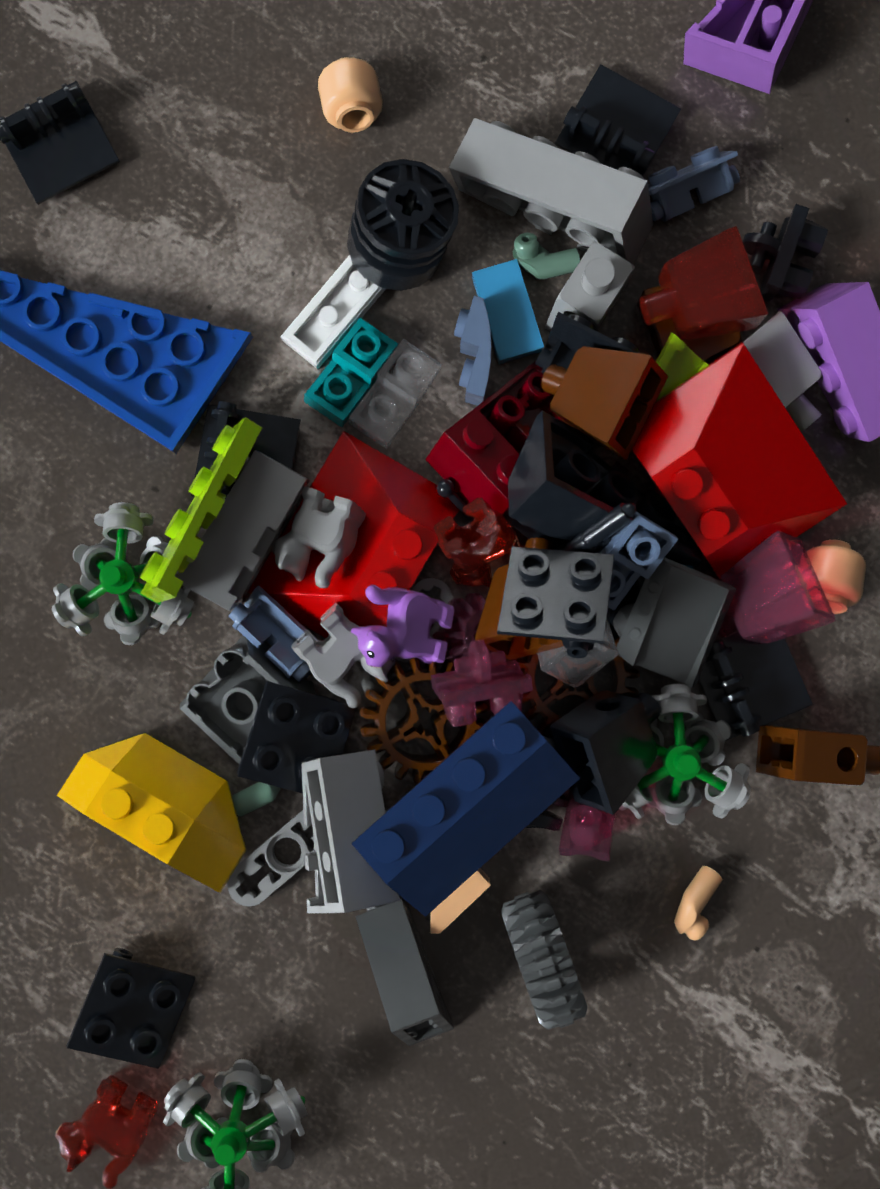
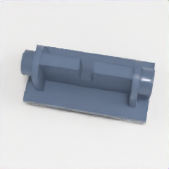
M714 146L690 157L692 165L679 171L676 170L675 166H670L649 175L650 184H648V189L653 201L651 202L653 221L661 219L663 222H666L695 208L689 192L694 188L701 204L733 191L734 185L740 182V176L734 165L728 166L727 160L738 156L737 151L719 152L718 146Z
M258 585L245 604L240 603L229 614L228 617L234 621L232 627L238 630L256 648L267 641L272 647L265 653V656L285 674V677L288 679L294 677L300 682L305 677L307 678L311 671L307 662L302 660L291 647L293 642L307 629Z

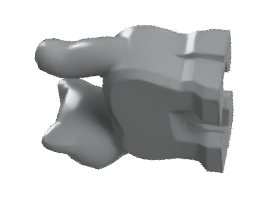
M304 486L301 491L304 500L300 510L294 517L291 531L276 539L272 543L271 551L275 555V562L278 568L293 574L298 581L303 580L306 574L311 550L321 552L325 557L316 569L315 583L319 588H327L331 583L333 574L339 569L345 558L354 550L357 542L358 528L364 521L366 513L360 506L349 499L335 496L334 501L324 498V493Z
M334 603L320 618L322 620L320 625L329 633V636L322 641H317L313 634L306 630L293 642L291 648L302 660L307 662L311 673L333 694L344 698L349 707L356 708L362 702L360 692L343 679L351 666L359 661L366 672L381 681L387 682V674L395 665V659L389 660L382 668L367 665L364 655L358 649V638L351 633L352 628L359 626L349 621L344 616L343 609L337 603Z

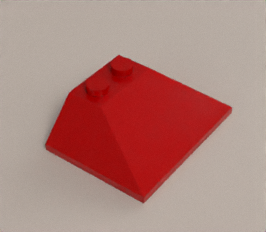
M742 342L658 399L632 448V451L697 544L713 571L721 581L726 583L847 505L836 485Z
M343 431L310 488L324 493V498L334 501L335 496L349 499L360 506L366 513L364 521L358 528L357 542L354 550L345 558L342 565L333 574L331 583L327 588H319L315 583L316 569L325 557L321 552L311 550L306 574L301 581H298L293 574L279 569L275 562V555L271 552L248 593L252 594L259 585L299 623L324 638H327L329 633L320 625L322 621L320 618L334 603H337L343 609V614L349 621L359 627L369 625L387 627L389 604L377 605L372 603L366 597V588L370 585H376L381 589L398 587L411 590L439 542L443 541L460 512L448 497H441L437 493V485ZM303 500L301 501L300 505L298 506L297 510L295 511L294 515L292 516L291 520L289 521L281 536H284L291 531L294 517L296 513L300 510Z

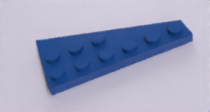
M0 270V342L175 454L178 453L207 409L208 404H210L253 339L251 332L239 329L230 330L211 325L207 321L194 318L190 320L163 313L162 310L94 293L85 294L69 290L62 285L50 282L45 284L21 278L18 274Z

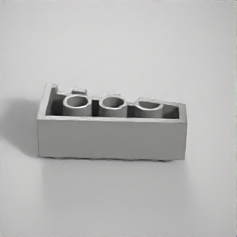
M474 118L449 166L459 191L511 216H514L519 209L524 212V217L535 225V228L549 235L560 229L578 242L577 248L584 252L595 241L634 265L654 225L648 181L644 180L638 172L626 167H621L617 170L600 164L594 156L585 152L578 151L575 154L557 148L553 142L541 136L529 138L515 133L510 126L500 121H492L490 124Z

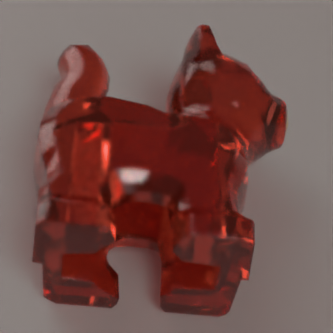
M476 498L463 507V512L467 516L474 517L472 522L460 527L451 516H448L435 524L434 530L444 555L448 559L452 558L454 561L450 570L452 580L457 585L464 584L472 587L485 585L490 588L493 575L489 562L506 553L510 556L512 547L524 546L520 544L518 535L506 518L498 511L493 510L483 498Z
M110 1075L106 1080L103 1079L96 1090L97 1097L87 1106L82 1117L73 1122L62 1123L56 1132L55 1138L59 1142L60 1155L68 1163L66 1171L71 1172L80 1163L84 1162L91 1155L97 1143L114 1157L103 1171L102 1182L106 1188L111 1189L115 1187L118 1176L131 1165L141 1149L148 1127L158 1111L156 1109L158 1102L145 1093L138 1092L135 1103L130 1110L120 1103L128 1084L113 1075Z

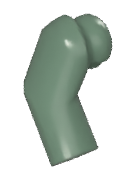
M257 782L233 794L232 798L237 815L242 817L273 802L281 788Z

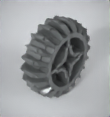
M539 890L530 894L526 892L514 896L515 899L503 903L501 913L539 1023L547 1030L559 1026L563 1028L574 1024L575 1020L586 1016L587 1004L548 895Z

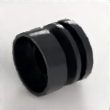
M399 159L384 162L368 173L358 191L347 240V248L352 264L365 279L381 288L403 291L419 287L434 276L458 224L459 204L454 189L439 171L423 162Z

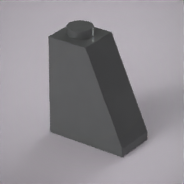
M400 899L398 902L366 908L367 912L355 916L391 1033L408 1046L453 1030L452 1020L413 916L404 901Z

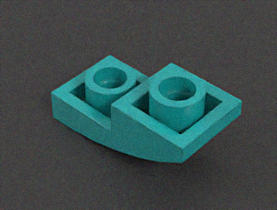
M359 318L334 349L330 363L304 394V402L342 428L381 375L398 348V343L362 318Z

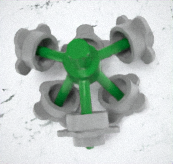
M118 502L110 505L109 510L104 514L95 515L94 522L98 526L103 527L102 534L105 538L100 543L91 546L80 544L73 551V559L79 563L82 572L80 577L81 585L75 584L68 588L65 584L60 583L53 588V592L56 595V603L52 606V612L62 626L69 629L74 627L81 636L90 634L92 628L89 622L99 615V605L96 599L106 592L118 595L119 599L113 603L111 610L105 615V626L108 629H115L120 634V639L125 645L137 644L141 636L149 629L159 627L161 623L163 624L160 627L159 633L164 635L172 623L181 626L187 618L191 617L194 601L187 597L190 589L186 587L180 588L175 598L160 603L155 602L153 610L149 608L144 597L149 600L151 599L140 594L145 585L139 583V575H141L153 553L156 552L162 555L168 545L160 536L151 537L147 541V548L141 554L139 565L134 566L126 562L127 544L136 543L142 539L143 527L153 524L154 517L151 514L140 513L139 507L134 504ZM177 572L175 577L178 578L180 573ZM134 591V592L138 593L139 595H129V594Z
M685 684L664 686L661 688V695H653L652 697L661 708V714L658 719L662 722L673 723L675 745L670 746L668 749L663 747L664 737L662 732L656 727V719L650 727L658 751L657 757L662 758L663 767L644 776L619 809L624 811L629 808L637 819H641L644 817L642 806L647 805L651 808H657L663 813L667 823L680 825L684 822L687 811L691 807H698L702 801L700 790L695 788L690 779L696 776L706 782L705 797L708 801L715 804L713 814L718 818H724L731 809L738 810L749 800L751 787L747 783V777L750 773V768L740 763L735 769L727 765L720 766L713 773L703 769L701 763L707 762L709 765L717 766L725 760L726 755L723 748L725 740L731 736V728L725 721L713 722L704 719L698 713L697 706L707 703L705 695L691 693V688ZM656 783V786H655L654 788H649V787H648V786H650V785Z
M238 1059L234 1062L232 1068L226 1072H218L215 1075V1087L221 1089L223 1102L232 1108L229 1120L224 1117L214 1120L204 1111L211 1099V1095L201 1086L205 1078L201 1072L195 1074L190 1081H187L185 1078L181 1079L167 1093L164 1099L166 1104L164 1108L167 1110V1115L163 1123L166 1126H170L176 1121L182 1128L188 1127L184 1141L180 1142L177 1146L178 1157L184 1162H189L193 1159L202 1161L210 1169L216 1168L219 1165L224 1166L223 1170L216 1172L210 1178L209 1186L202 1189H250L248 1175L241 1170L235 1169V1163L241 1160L246 1152L251 1160L253 1169L257 1172H265L271 1166H278L284 1170L293 1165L295 1154L291 1149L290 1135L293 1129H296L300 1137L305 1134L300 1119L308 1115L304 1105L305 1097L300 1096L295 1087L286 1091L278 1078L274 1081L277 1091L264 1098L270 1113L246 1126L245 1123L240 1121L242 1110L251 1109L256 1106L260 1100L261 1093H268L272 1089L273 1084L271 1077L260 1074L259 1069L251 1061Z

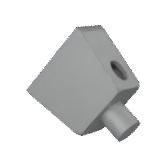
M593 241L559 293L545 329L551 332L558 312L568 316L566 311H571L590 321L594 325L595 331H598L631 280L635 266L598 242Z
M779 311L743 343L799 430L803 432L822 415L803 394L822 377V374L786 316Z

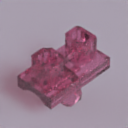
M475 640L469 643L468 657L454 659L455 671L431 675L432 689L441 700L447 719L455 727L473 724L477 720L476 701L490 699V708L494 715L510 701L522 711L523 693L533 691L532 677L529 674H523L519 663L516 660L506 661L504 651L488 653L483 640Z
M570 788L568 797L570 802L568 808H566L559 845L560 855H587L601 861H610L617 812L612 815L576 802Z

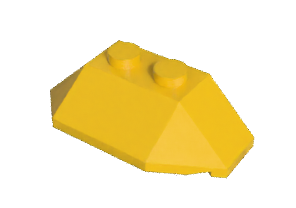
M146 733L83 754L57 794L58 797L82 814L167 865L219 893L222 892L246 852L228 781Z

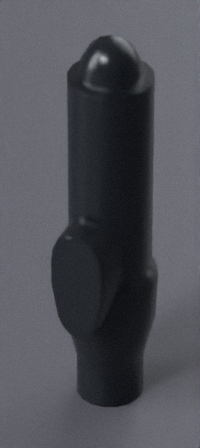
M620 503L589 528L578 533L562 551L595 553L602 550L609 544L613 534L634 520L636 506L633 503Z

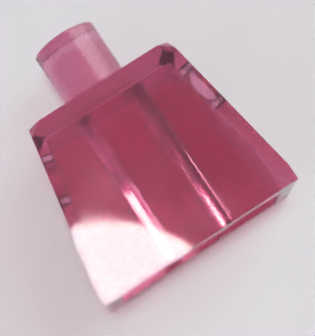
M777 531L721 575V581L737 589L718 632V635L721 637H726L738 630L743 639L766 644L836 621L801 539Z

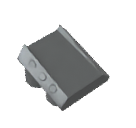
M665 557L649 579L641 575L637 579L640 591L635 603L623 606L616 614L613 625L620 639L615 653L632 666L638 665L685 683L692 688L699 680L737 589L726 582Z
M244 636L235 645L226 649L218 656L212 670L187 693L186 698L180 703V709L239 765L266 681L316 695L312 681L304 678L298 682L294 677L288 679L265 656V653L271 648L267 642L256 648Z

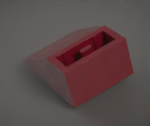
M536 361L447 429L425 459L443 479L453 481L455 492L489 528L509 512L508 480L536 417L543 410L561 420L550 410V403L554 395L543 391V374L541 373L543 368L535 365Z

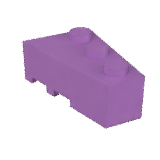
M716 0V6L699 24L695 22L685 33L683 64L770 94L813 0Z
M869 282L825 283L804 294L801 299H795L777 308L778 311H781L786 316L821 370L822 377L817 382L834 411V419L840 431L849 438L867 442L880 437V310Z

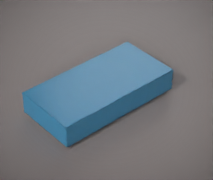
M514 259L472 272L477 296L484 299L488 313L491 341L498 364L541 352L544 344L518 260Z

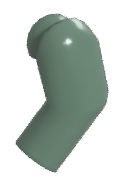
M522 233L514 241V249L512 251L514 259L518 260L520 267L538 279H548L573 273L580 262L576 247L550 253L539 245L537 236L533 233Z

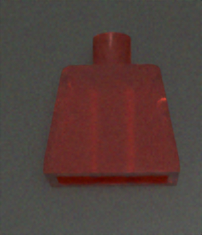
M737 226L729 228L670 259L664 264L658 276L661 290L640 297V308L646 324L652 325L672 318L677 335L681 340L752 330L757 328L768 315Z

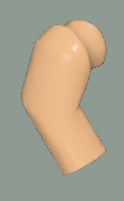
M708 866L700 868L684 891L674 919L678 932L680 934L685 933L689 939L694 941L701 939L709 928L708 919L701 916L700 913L723 881L720 874Z

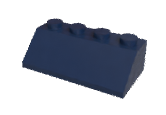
M510 701L351 844L386 885L426 917L575 784L580 777L517 706Z

